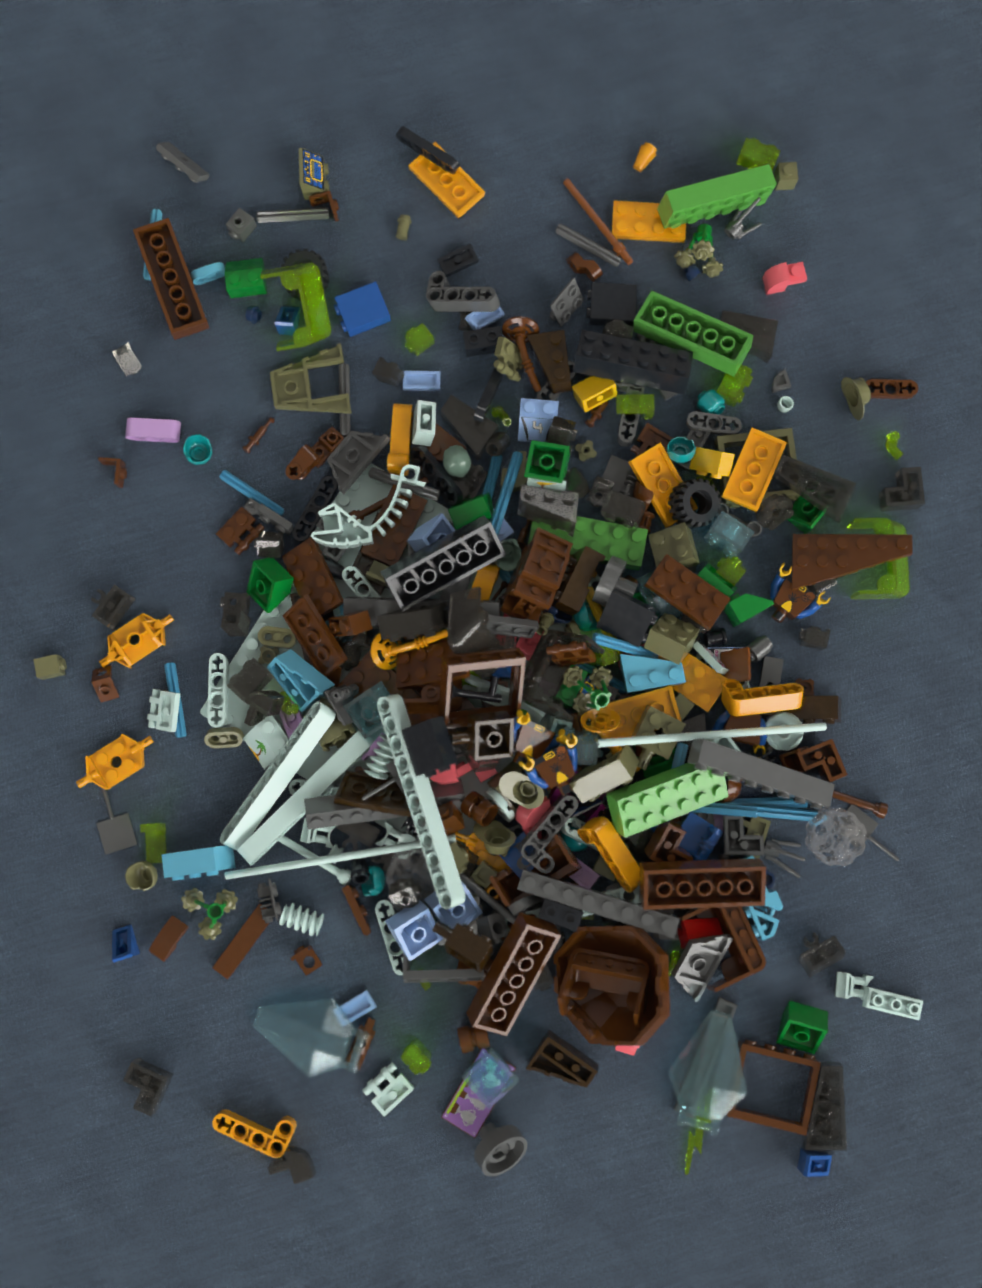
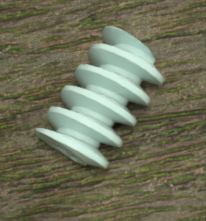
M380 734L384 741H377V745L381 748L373 749L377 756L370 755L374 762L367 763L366 765L371 769L364 771L374 778L386 780L388 778L387 773L390 772L386 765L393 761V756L386 735Z
M292 903L289 907L286 904L279 924L282 926L287 921V928H291L294 924L295 931L302 927V933H306L309 929V936H313L316 932L317 937L324 920V913L317 917V911L310 915L309 908L302 912V905L294 909L295 903Z

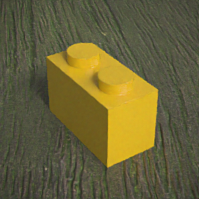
M590 376L572 386L574 398L585 413L618 395L616 384L613 380Z
M696 447V452L691 459L689 469L697 470L696 474L703 476L711 473L710 477L722 479V476L730 477L735 454Z

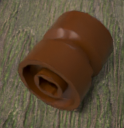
M472 791L462 801L460 810L469 818H473L482 827H486L496 817L498 807L478 792Z
M468 1025L457 1028L463 1053L474 1051L475 1047L479 1049L490 1047L489 1036L486 1030L475 1027L471 1028Z

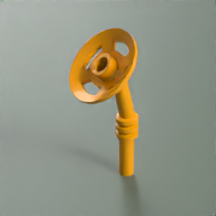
M445 629L428 636L423 635L422 638H414V641L402 644L400 638L394 632L382 631L372 641L371 657L377 667L383 670H390L397 665L396 658L398 653L416 648L419 650L420 647L424 648V645L427 647L429 643L449 637V633ZM388 636L389 639H385L382 641V643H379L382 638ZM378 650H381V654L385 658L383 662L379 659Z
M600 708L599 711L592 709L581 716L582 727L590 732L598 733L602 739L611 738L607 732L618 728L621 722L618 713L606 708ZM588 719L591 720V725H586ZM615 720V725L610 727L611 722ZM621 746L608 747L613 755L622 749Z

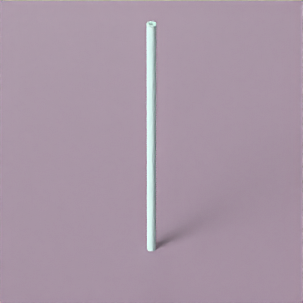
M824 722L597 739V747L823 731L827 729V726Z
M455 835L447 836L449 844L456 843ZM413 841L225 872V879L414 850L422 847L420 841Z

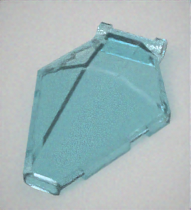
M335 998L259 1006L253 1023V1027L308 1077L340 1068L357 1073L359 1068L357 1064L363 1044L369 1035V1032L354 1027ZM352 1035L357 1036L350 1062H347L345 1058Z
M711 1010L668 1071L680 1107L677 1125L684 1126L685 1124L709 1131L711 1135L717 1136L721 1119L748 1093L731 1014ZM686 1113L714 1120L713 1124L687 1117Z

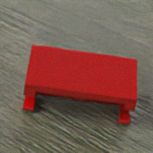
M718 918L686 919L681 921L682 928L677 929L681 949H685L691 939L723 934Z

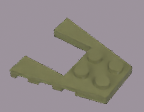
M341 343L336 344L337 346L332 349H324L319 352L320 354L313 357H305L301 362L291 363L270 372L275 409L351 414L348 393L312 399L308 369L344 363Z

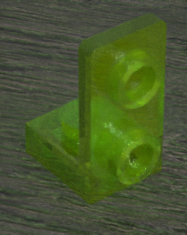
M654 394L617 395L616 413L644 414L645 419H652L655 413Z
M165 823L140 824V832H145L146 861L162 863V854H167Z

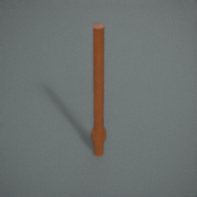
M565 179L563 184L614 247V252L618 256L620 255L627 265H630L634 260L627 253L623 243L615 238L570 179Z

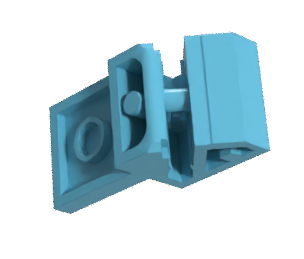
M751 855L742 856L739 859H754V857ZM767 887L765 890V906L769 908L768 914L753 908L755 907L765 912L768 911L761 906H741L755 937L760 940H766L775 935L780 920L773 918L775 910L780 911L783 908L777 890L767 889Z

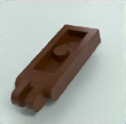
M349 884L343 887L342 891L363 934L367 936L372 931L366 918L368 912L364 904L360 905L357 899L360 897L357 888Z

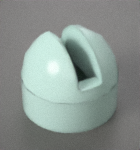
M783 396L777 403L778 410L783 413L790 411L794 406L793 400L788 396Z

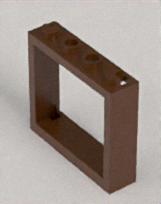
M520 648L442 656L438 717H444L447 729L468 726V714L506 711L514 719L517 717V711L521 710L526 662V657ZM512 666L508 705L449 712L452 673Z
M745 1039L744 1042L738 1041L724 1109L726 1116L807 1136L821 1062L815 1059L814 1055L803 1053V1056L797 1055L795 1050L784 1048V1051L777 1050L776 1046L764 1043V1046L756 1045L757 1042L754 1040ZM747 1051L811 1066L800 1122L735 1107Z

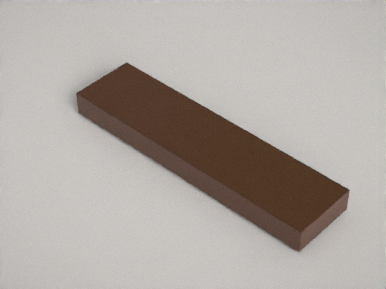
M259 903L212 967L227 980L232 976L270 924H265V920H262L261 910L268 909L267 907L260 908L263 905L262 903Z

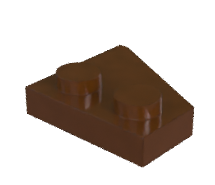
M435 423V436L431 446H427V448L438 462L443 463L444 451L451 446L459 445L466 450L463 444Z

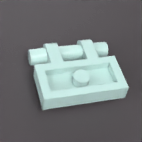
M160 689L152 690V696L149 699L151 703L150 713L147 714L149 728L176 732L181 693L160 691Z
M393 1062L387 1067L384 1066L380 1070L381 1073L374 1079L371 1078L367 1082L368 1085L362 1089L367 1096L372 1091L376 1094L371 1102L384 1117L415 1088L402 1072L396 1078L393 1076L392 1073L397 1069ZM387 1079L390 1083L381 1090L379 1085Z

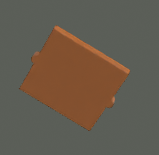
M749 647L733 648L730 651L720 652V661L729 669L723 676L739 682L751 680Z

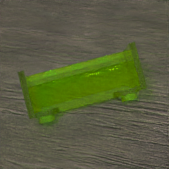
M304 263L261 272V279L280 276L281 283L286 289H299L306 326L297 328L293 334V339L277 342V351L305 347L329 337L331 334V323L320 269L316 264Z
M855 518L847 525V529L874 528L876 534H906V528L903 524L888 518ZM908 557L887 562L888 575H883L878 579L877 590H859L851 595V599H892L906 596L910 590Z

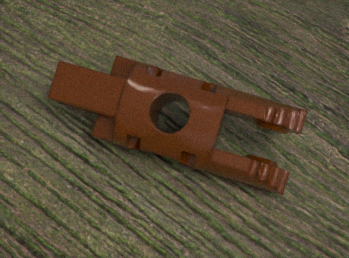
M368 1016L364 1026L359 1025L343 1064L348 1065L351 1062L355 1051L360 1054L355 1069L360 1070L376 1031L372 1030L376 1021L374 1018ZM361 1039L366 1041L363 1045H360L358 1042Z

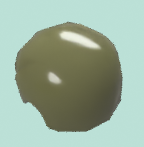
M138 861L127 868L125 873L126 883L132 890H149L156 885L158 879L157 869L148 861Z

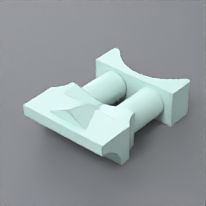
M305 818L300 842L308 844L317 842L326 844L325 847L333 848L330 834L337 826L308 830ZM317 830L328 832V836L316 834Z
M386 821L387 833L383 838L376 840L375 844L382 847L383 844L388 846L413 842L416 837L414 838L411 832H401L393 828V823ZM388 834L399 839L398 842L388 838ZM410 850L395 853L406 859Z
M837 971L835 997L845 999L861 997V1000H863L866 986L874 977L864 974L862 977H856L846 972ZM854 984L862 985L861 989H854Z

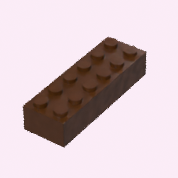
M169 218L133 229L174 340L209 329L210 327Z
M760 858L640 862V903L644 910L765 906L766 866Z
M519 912L466 1012L472 1027L504 1036L508 1035L561 937L554 923Z

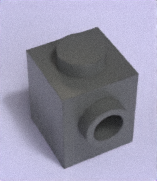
M241 208L226 223L229 231L228 234L234 240L239 239L243 243L257 227L254 218Z

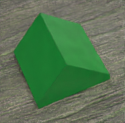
M806 488L783 516L800 531L807 534L835 502V498Z

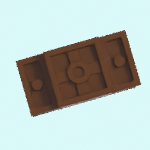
M538 527L530 544L522 549L521 559L513 570L500 611L518 619L538 621L541 612L544 609L549 610L566 570L573 543Z

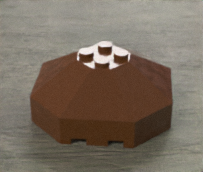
M636 926L578 927L577 932H574L554 955V964H556L557 977H554L555 993L559 994L571 953L578 948H584L646 961L650 967L647 1006L640 1032L635 1030L634 1012L627 1007L626 995L589 988L588 994L584 999L569 1000L565 1016L590 1044L608 1046L644 1045L670 1016L669 961L667 953L644 929Z

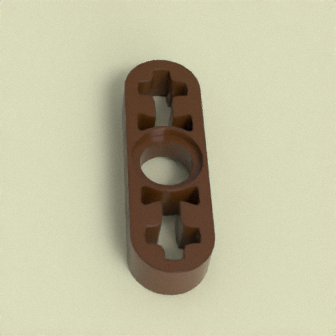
M870 379L866 381L868 387L872 385V388H876L871 392V398L910 399L918 392V385L913 380ZM892 385L895 389L894 393H887L885 386ZM907 386H909V389H912L910 393H908V390H901L899 392V389H905Z

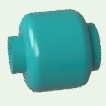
M714 389L702 391L697 398V407L701 412L720 415L725 409L724 398Z

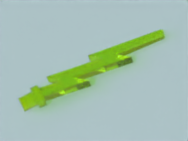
M709 1088L707 1095L704 1096L705 1113L697 1106L695 1136L689 1130L685 1175L689 1174L694 1146L702 1155L704 1122L711 1129L713 1104L716 1102L715 1095L717 1092Z

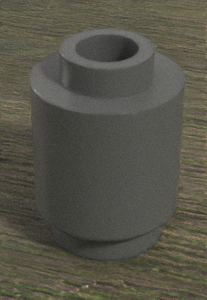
M767 636L757 637L746 646L750 648V662L757 663L771 651L773 644Z

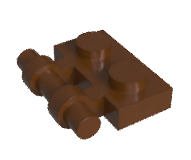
M647 423L637 438V441L641 442L642 446L638 447L634 444L630 451L635 453L637 457L645 452L648 447L651 448L661 442L667 452V444L673 438Z
M241 507L220 528L216 535L230 548L237 543L238 546L234 551L240 555L249 548V545L255 538L258 539L261 536L260 533L265 527L260 523L255 528L252 527L257 520ZM248 530L250 534L244 540H241L240 537Z
M571 641L570 644L564 645L557 643L546 648L547 654H552V661L559 667L596 662V654L586 647L585 642Z

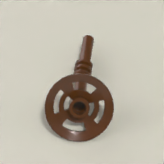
M511 317L503 323L502 333L508 340L517 343L522 359L521 365H524V372L527 373L536 393L542 389L534 372L535 367H532V360L528 357L525 343H528L527 335L539 333V326L528 317ZM519 323L518 326L512 329L509 328L510 325ZM526 324L531 326L534 331H531V329L528 326H526Z

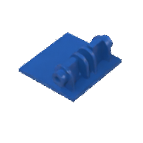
M689 812L681 825L686 834L679 847L687 850L694 861L707 860L723 831L693 812Z

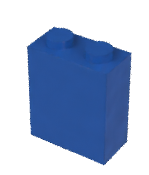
M377 282L334 297L336 304L333 305L337 316L341 315L343 321H340L344 332L348 331L350 337L391 321Z

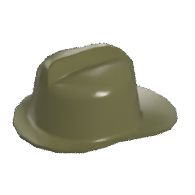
M845 377L841 381L842 392L847 400L852 416L856 420H861L864 416V405L871 398L870 389L863 378L852 380L849 377Z
M512 771L505 773L500 778L499 789L508 799L527 809L537 808L543 803L545 798L543 788L532 783L528 776L523 773Z
M495 819L486 827H482L478 823L474 824L473 830L475 835L484 842L485 848L489 853L502 855L503 857L507 856L511 845L516 840V836L512 831Z

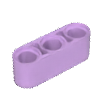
M128 418L125 438L133 441L177 443L180 442L181 422L167 419Z

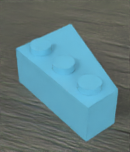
M291 649L276 656L267 666V669L301 713L311 708L314 703L325 696V691L332 689L335 685Z
M625 654L619 655L626 694L670 685L674 686L686 682L682 662L678 665L668 660Z
M228 846L162 854L164 878L172 877V881L183 880L184 875H189V879L201 877V873L206 872L207 876L219 875V870L236 868L234 849Z

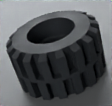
M303 248V251L297 249L296 253H289V258H284L285 264H281L282 271H280V275L287 292L291 293L293 298L298 297L300 301L306 298V301H311L310 298L314 297L315 300L318 299L317 295L320 294L322 296L324 294L323 289L327 290L329 273L326 263L319 253L316 255L314 250L308 252L307 248ZM303 269L315 271L314 276L308 281H298L295 279L297 273Z
M698 478L681 482L678 486L672 489L673 493L669 495L671 500L668 501V505H671L669 513H673L672 519L678 520L677 524L685 522L690 529L706 526L714 522V518H717L719 515L717 511L721 510L719 505L721 498H718L720 493L718 490L715 491L714 488L716 486L714 484L709 485L710 481ZM692 494H694L699 501V510L697 513H695L692 510L690 505V498Z

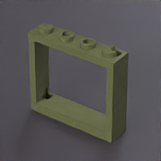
M792 428L762 431L787 442L786 448L793 488L791 490L766 492L762 502L775 504L779 500H785V502L797 500L802 491ZM749 433L717 436L714 441L715 450L725 452L724 448L744 446ZM722 476V479H719L721 494H723L729 480L727 476ZM722 498L723 503L729 506V508L734 507L735 509L740 507V505Z

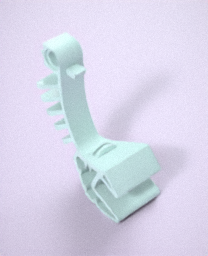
M408 464L402 468L400 476L391 474V479L398 481L394 497L388 509L373 525H362V520H356L357 516H350L337 504L333 503L318 512L321 519H323L325 531L312 532L311 537L315 542L323 546L338 547L339 549L360 547L361 544L363 546L374 544L373 530L377 528L384 537L387 533L380 525L384 521L391 528L396 525L388 518L390 513L399 519L403 516L402 512L393 508L395 503L404 509H407L409 505L407 501L398 498L399 494L411 499L413 494L411 490L401 488L402 483L425 487L426 482L418 481L420 467ZM407 470L415 472V476L412 479H407L404 476Z

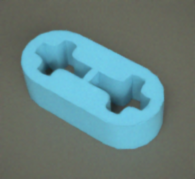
M216 262L193 270L190 273L193 284L200 285L224 277V264Z

